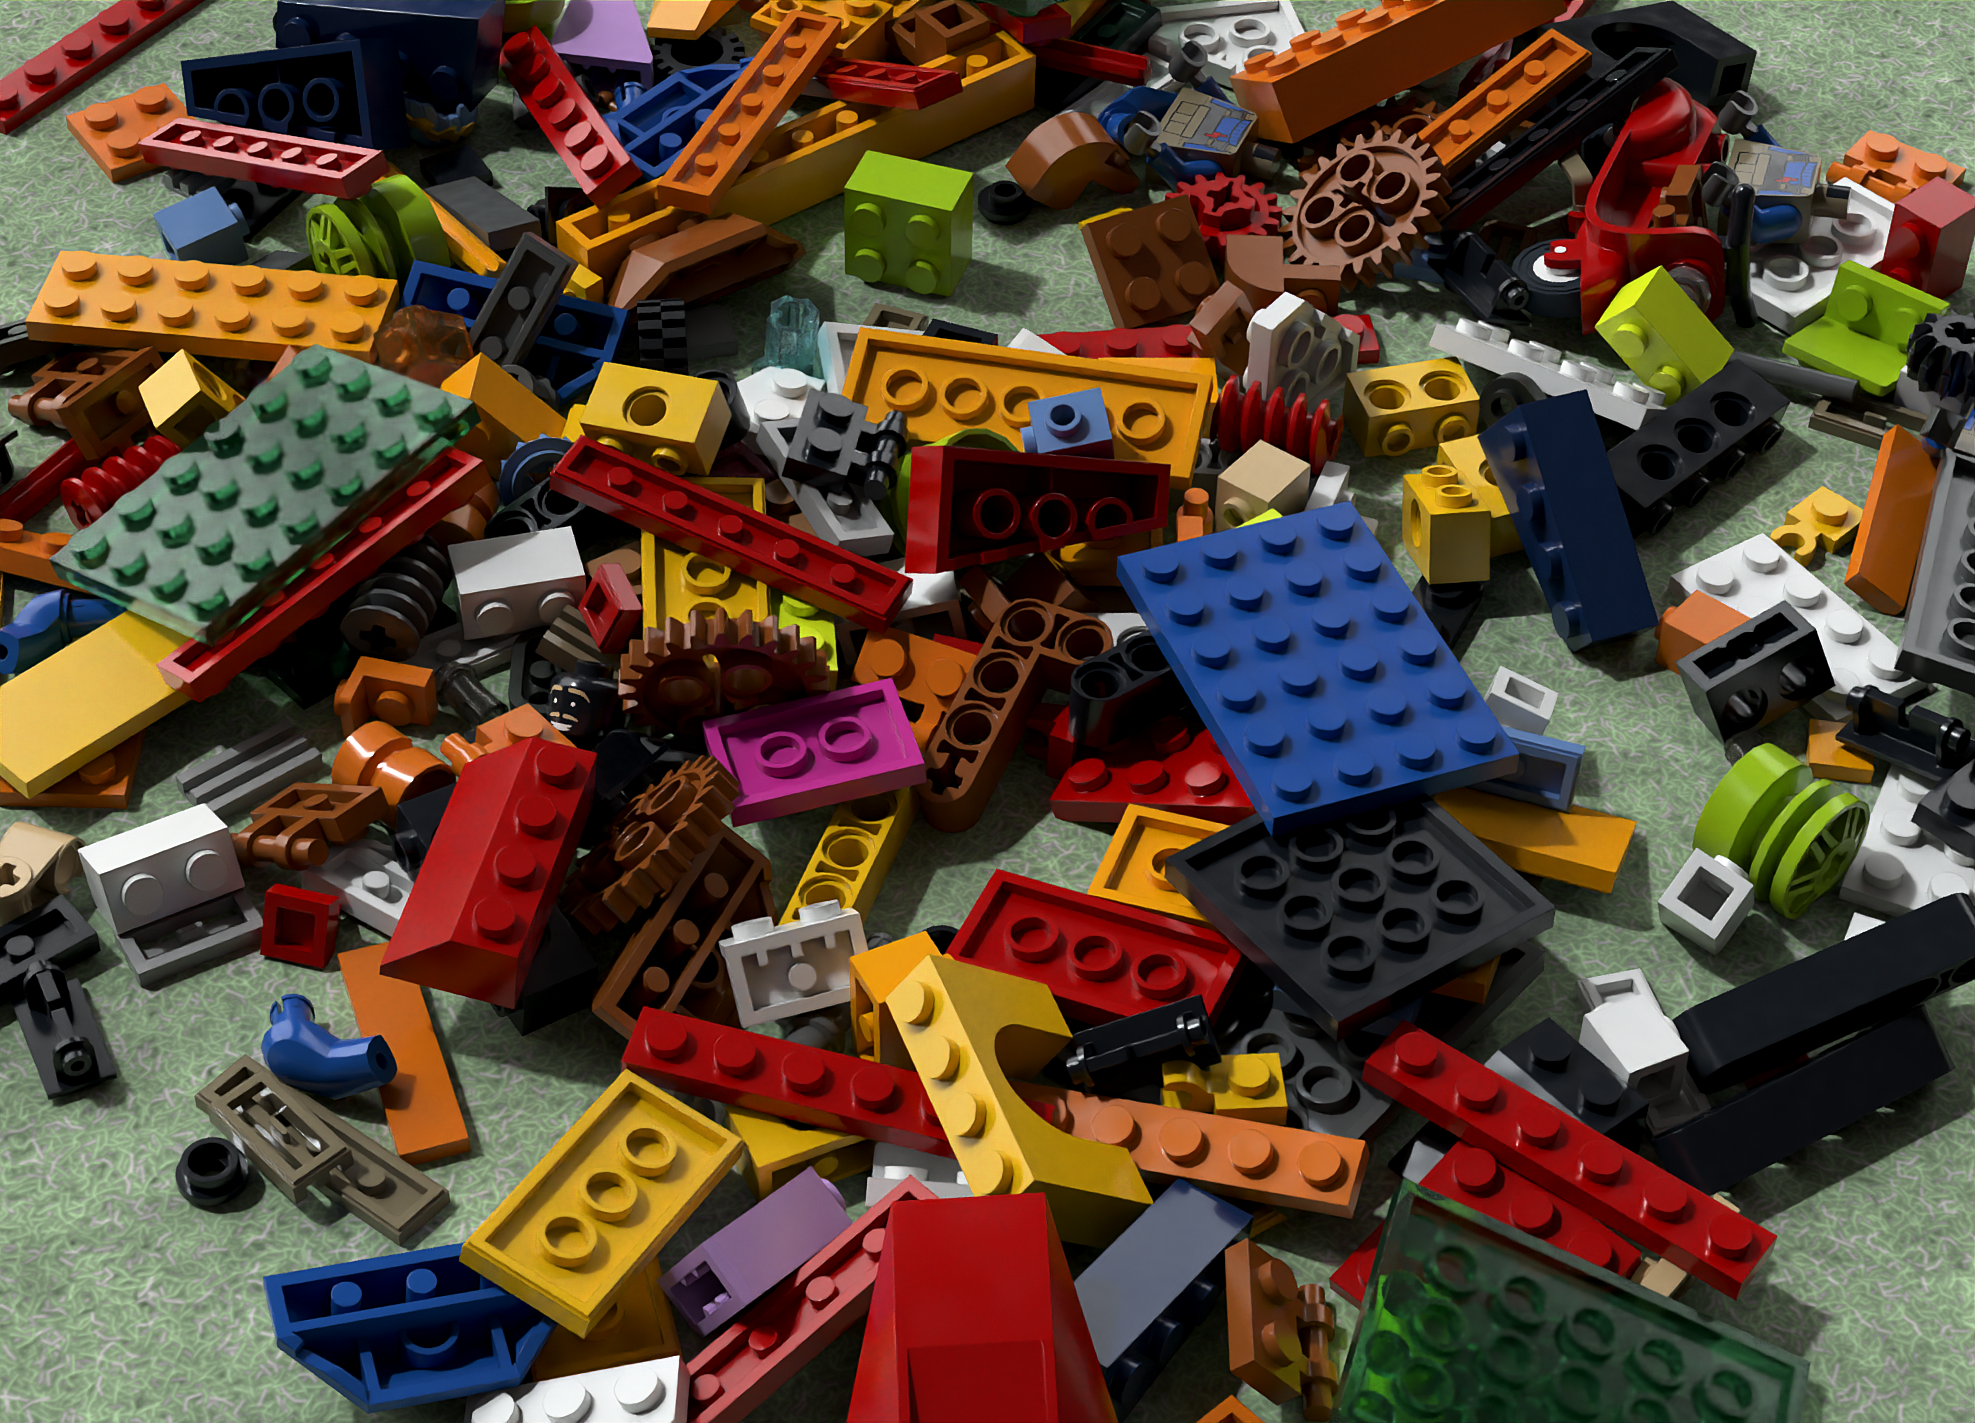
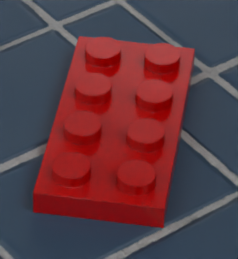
M1181 720L1156 721L1117 743L1105 747H1092L1083 744L1076 755L1074 764L1071 768H1068L1049 799L1055 818L1063 821L1120 823L1129 803L1229 826L1257 813L1204 722H1183Z
M997 868L945 954H950L955 961L1047 984L1062 1016L1095 1026L1107 1024L1202 994L1213 1029L1249 961V958L1223 933Z

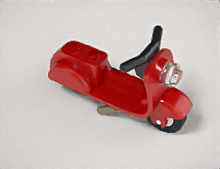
M1667 77L1663 78L1638 98L1632 112L1617 113L1583 139L1581 146L1582 159L1573 148L1557 159V163L1572 185L1573 211H1570L1568 215L1560 219L1561 227L1568 239H1553L1539 242L1523 250L1513 261L1512 270L1528 285L1529 300L1523 309L1531 314L1547 318H1569L1581 315L1582 334L1585 336L1597 332L1594 328L1623 286L1662 265L1711 323L1723 313L1725 296H1729L1736 323L1743 328H1751L1756 325L1758 315L1751 294L1750 236L1756 192L1751 185L1746 183L1739 184L1733 191L1727 236L1716 235L1710 229L1695 226L1650 228L1654 222L1653 209L1659 206L1661 191L1663 187H1669L1678 165H1701L1703 176L1713 162L1718 161L1726 164L1729 155V135L1721 132L1718 117L1710 109L1692 99L1691 94L1681 84Z

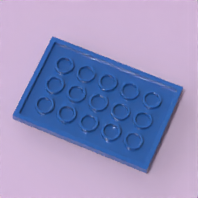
M1351 501L1118 556L1116 576L1255 810L1263 819L1264 825L1272 837L1293 832L1302 826L1310 824L1320 825L1342 819L1343 815L1349 814L1350 817L1380 809L1381 805L1384 804L1391 806L1413 800L1414 796L1425 793L1429 796L1517 772L1519 751Z

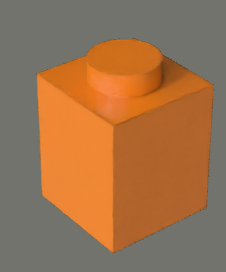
M1696 590L1677 608L1675 606L1669 607L1659 619L1660 625L1656 626L1654 633L1655 639L1659 640L1655 662L1680 675L1676 661L1752 618Z

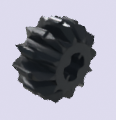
M1948 309L1944 316L1936 313H1927L1924 322L1915 325L1914 331L1908 339L1906 352L1908 353L1906 360L1907 377L1918 381L1919 391H1934L1938 393L1940 401L1946 397H1955L1958 401L1965 404L1970 396L1975 398L1974 313L1971 312L1966 316L1958 315L1952 309Z

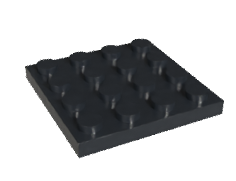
M1426 793L1414 796L1413 800L1391 806L1384 804L1381 805L1380 809L1350 817L1349 814L1343 815L1342 819L1320 825L1310 824L1302 826L1293 832L1274 837L1270 835L1259 813H1256L1165 858L1164 878L1336 1042L1552 928L1554 924L1556 906Z

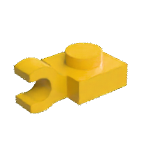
M1279 1053L1221 1055L1223 1062L1207 1067V1072L1201 1070L1196 1064L1185 1060H1173L1162 1063L1161 1070L1164 1088H1160L1161 1106L1201 1113L1213 1112V1115L1277 1126L1286 1125L1288 1104Z

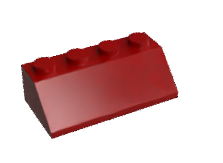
M530 737L464 764L382 959L379 975L515 1009L593 806L597 753Z

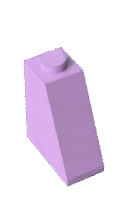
M570 0L551 41V45L561 59H566L578 75L585 74L588 76L598 94L606 90L614 94L620 86L623 89L625 100L624 83L626 82L641 83L647 90L653 88V56L634 0Z
M810 1166L708 1238L656 1281L690 1328L701 1338H704L821 1251L853 1222L846 1214L845 1201L837 1188L828 1180L820 1179L812 1166Z

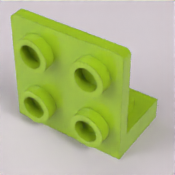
M1848 260L1838 268L1824 316L1786 339L1782 352L1797 359L1798 364L1802 367L1859 380L1860 394L1882 397L1897 387L1900 370L1906 365L1908 339L1910 334L1913 333L1915 325L1923 323L1927 313H1936L1944 316L1951 304L1852 260Z

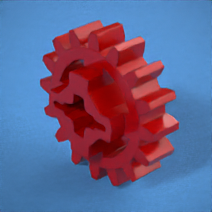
M1217 172L1215 180L1207 181L1200 174L1195 175V185L1191 186L1180 181L1177 183L1176 193L1167 192L1165 195V200L1185 194L1188 195L1209 257L1217 258L1220 266H1224L1226 234L1278 236L1279 228H1281L1282 207L1277 206V195L1264 194L1265 184L1261 182L1251 186L1245 185V176L1239 175L1236 178L1225 177L1223 172Z

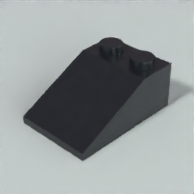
M1548 1017L1500 1048L1484 1064L1485 1067L1635 1154L1639 1153L1650 1102L1551 1018ZM1429 1120L1388 1162V1167L1413 1189L1461 1138Z

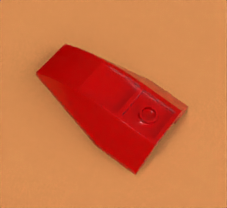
M1045 1192L891 1202L846 1423H1118Z

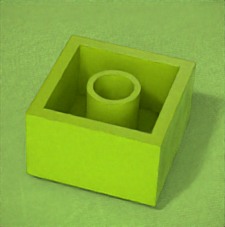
M867 150L844 187L845 274L857 276L866 282L880 281L907 287L920 294L934 293L951 297L972 259L974 173Z

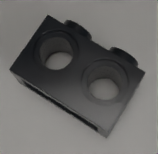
M1786 600L1676 661L1695 714L1726 748L1743 738L1751 736L1758 729L1795 708L1807 704L1816 696L1836 686L1816 628Z

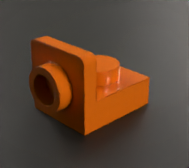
M360 656L349 679H342L338 684L334 697V713L341 718L344 739H348L354 731L363 726L370 715L379 717L384 722L393 726H405L411 723L430 727L439 710L433 669L367 656Z

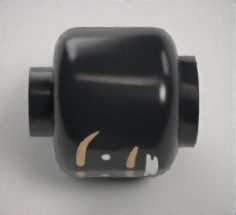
M577 660L575 672H561L556 674L551 680L545 719L579 749L591 751L612 730L617 728L628 729L630 714H624L623 699L618 698L619 679L613 678L614 665Z

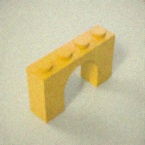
M928 954L885 998L974 1196L1045 1192L1060 1240L1107 1249L1154 1203L1127 1148L1075 1137L1053 1127L1022 1101L1005 1078L1009 1077L1030 1082L1073 1039L1047 984Z

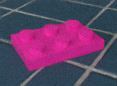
M892 678L702 721L704 739L709 755H714L740 782L737 787L740 795L731 802L735 809L729 814L733 828L927 782L925 762Z

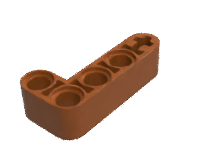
M1025 598L1015 600L1002 610L923 757L927 782L917 784L916 790L924 818L931 827L941 832L958 833L972 828L979 821L1027 729L1025 725L1028 716L1035 704L1041 702L1047 688L1070 695L1071 675L1076 667L1085 662L1080 659L1088 656H1097L1114 647L1112 632L1106 623L1097 618L1038 599ZM1037 638L1033 641L1022 642L1025 639ZM1011 688L1007 692L994 693L999 689ZM973 740H985L980 744L966 745Z

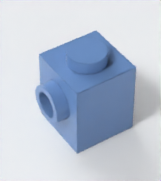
M215 186L153 213L164 251L170 260H197L203 263L235 266L249 259L243 241V236L250 233L247 222L238 205L233 203L227 206Z
M1100 387L1028 402L1031 426L1020 428L1024 452L1115 460L1112 435Z

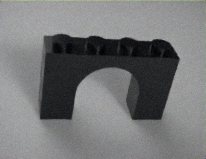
M1671 0L1539 25L1513 38L1509 61L1551 28L1592 53V68L1545 104L1554 110L1636 47L1673 49L1679 67L1666 77L1681 84L1691 94L1692 99L1705 107L1726 104L1738 90L1747 93L1757 51ZM1632 103L1625 107L1623 110H1621L1619 113L1631 112Z

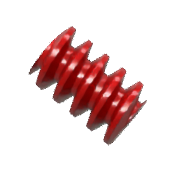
M1232 374L1216 401L1209 438L1210 443H1214L1218 438L1220 448L1230 453L1241 444L1243 454L1259 440H1262L1306 463L1310 461L1312 474L1319 477L1326 461L1333 462L1342 437L1344 416L1341 414L1337 420L1331 419L1330 400L1324 398L1314 414L1309 413L1307 394L1301 392L1293 405L1287 407L1285 406V389L1277 386L1268 401L1262 400V383L1254 380L1245 395L1239 394V376Z
M160 435L147 438L143 448L140 446L127 448L123 454V459L118 456L109 457L102 464V469L89 467L82 473L81 480L76 477L68 478L60 485L62 501L73 525L91 542L94 539L93 533L98 531L111 544L118 540L115 526L117 521L132 533L138 531L139 523L136 511L140 510L147 519L155 522L160 517L156 501L161 500L167 508L176 511L181 506L177 490L181 489L193 501L201 497L197 472L190 456L166 436L162 437Z

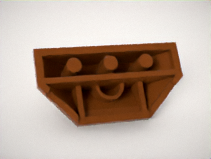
M731 212L710 219L707 214L702 213L677 226L678 233L662 239L659 232H654L629 245L628 248L631 253L616 269L605 305L627 309L631 313L624 337L638 332L637 301L684 298V311H690L791 269L807 252L801 242L763 223Z
M727 825L708 838L706 842L710 847L692 858L690 870L685 872L667 892L654 897L650 906L643 910L592 990V1012L627 1040H630L643 1006L737 1029L741 1028L726 961L721 955L718 941L732 938L731 926L762 917H772L774 927L778 926L776 907L769 883L773 881L771 861Z

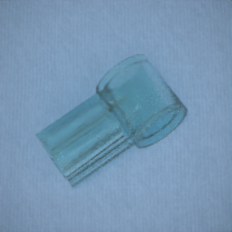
M785 295L771 302L770 316L767 318L765 356L752 362V375L772 366L780 369H796L807 376L825 380L819 348L817 347L820 311L808 298L797 299Z

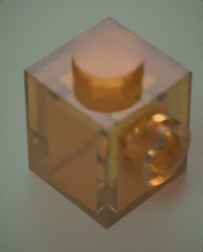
M412 305L400 309L394 314L393 320L373 334L389 387L439 394L442 382L475 357L463 315L429 310L423 305Z

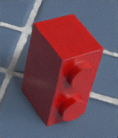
M1937 176L1897 201L1894 207L1880 273L1941 300L1960 289L1963 285L1975 237V197Z

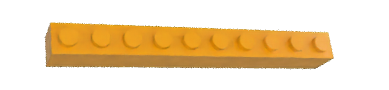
M1002 30L990 35L988 38L918 66L951 70L959 73L964 90L962 93L920 111L839 100L774 128L737 180L708 216L710 219L731 212L768 226L843 193L845 185L867 150L918 160L1034 108L1036 55ZM663 176L617 195L600 210L594 205L556 221L558 249L603 278L604 298L608 296L616 269L631 253L628 248L629 245L654 232H659L662 239L678 233L677 226L696 215L702 214L691 213L682 208L658 203L657 183Z

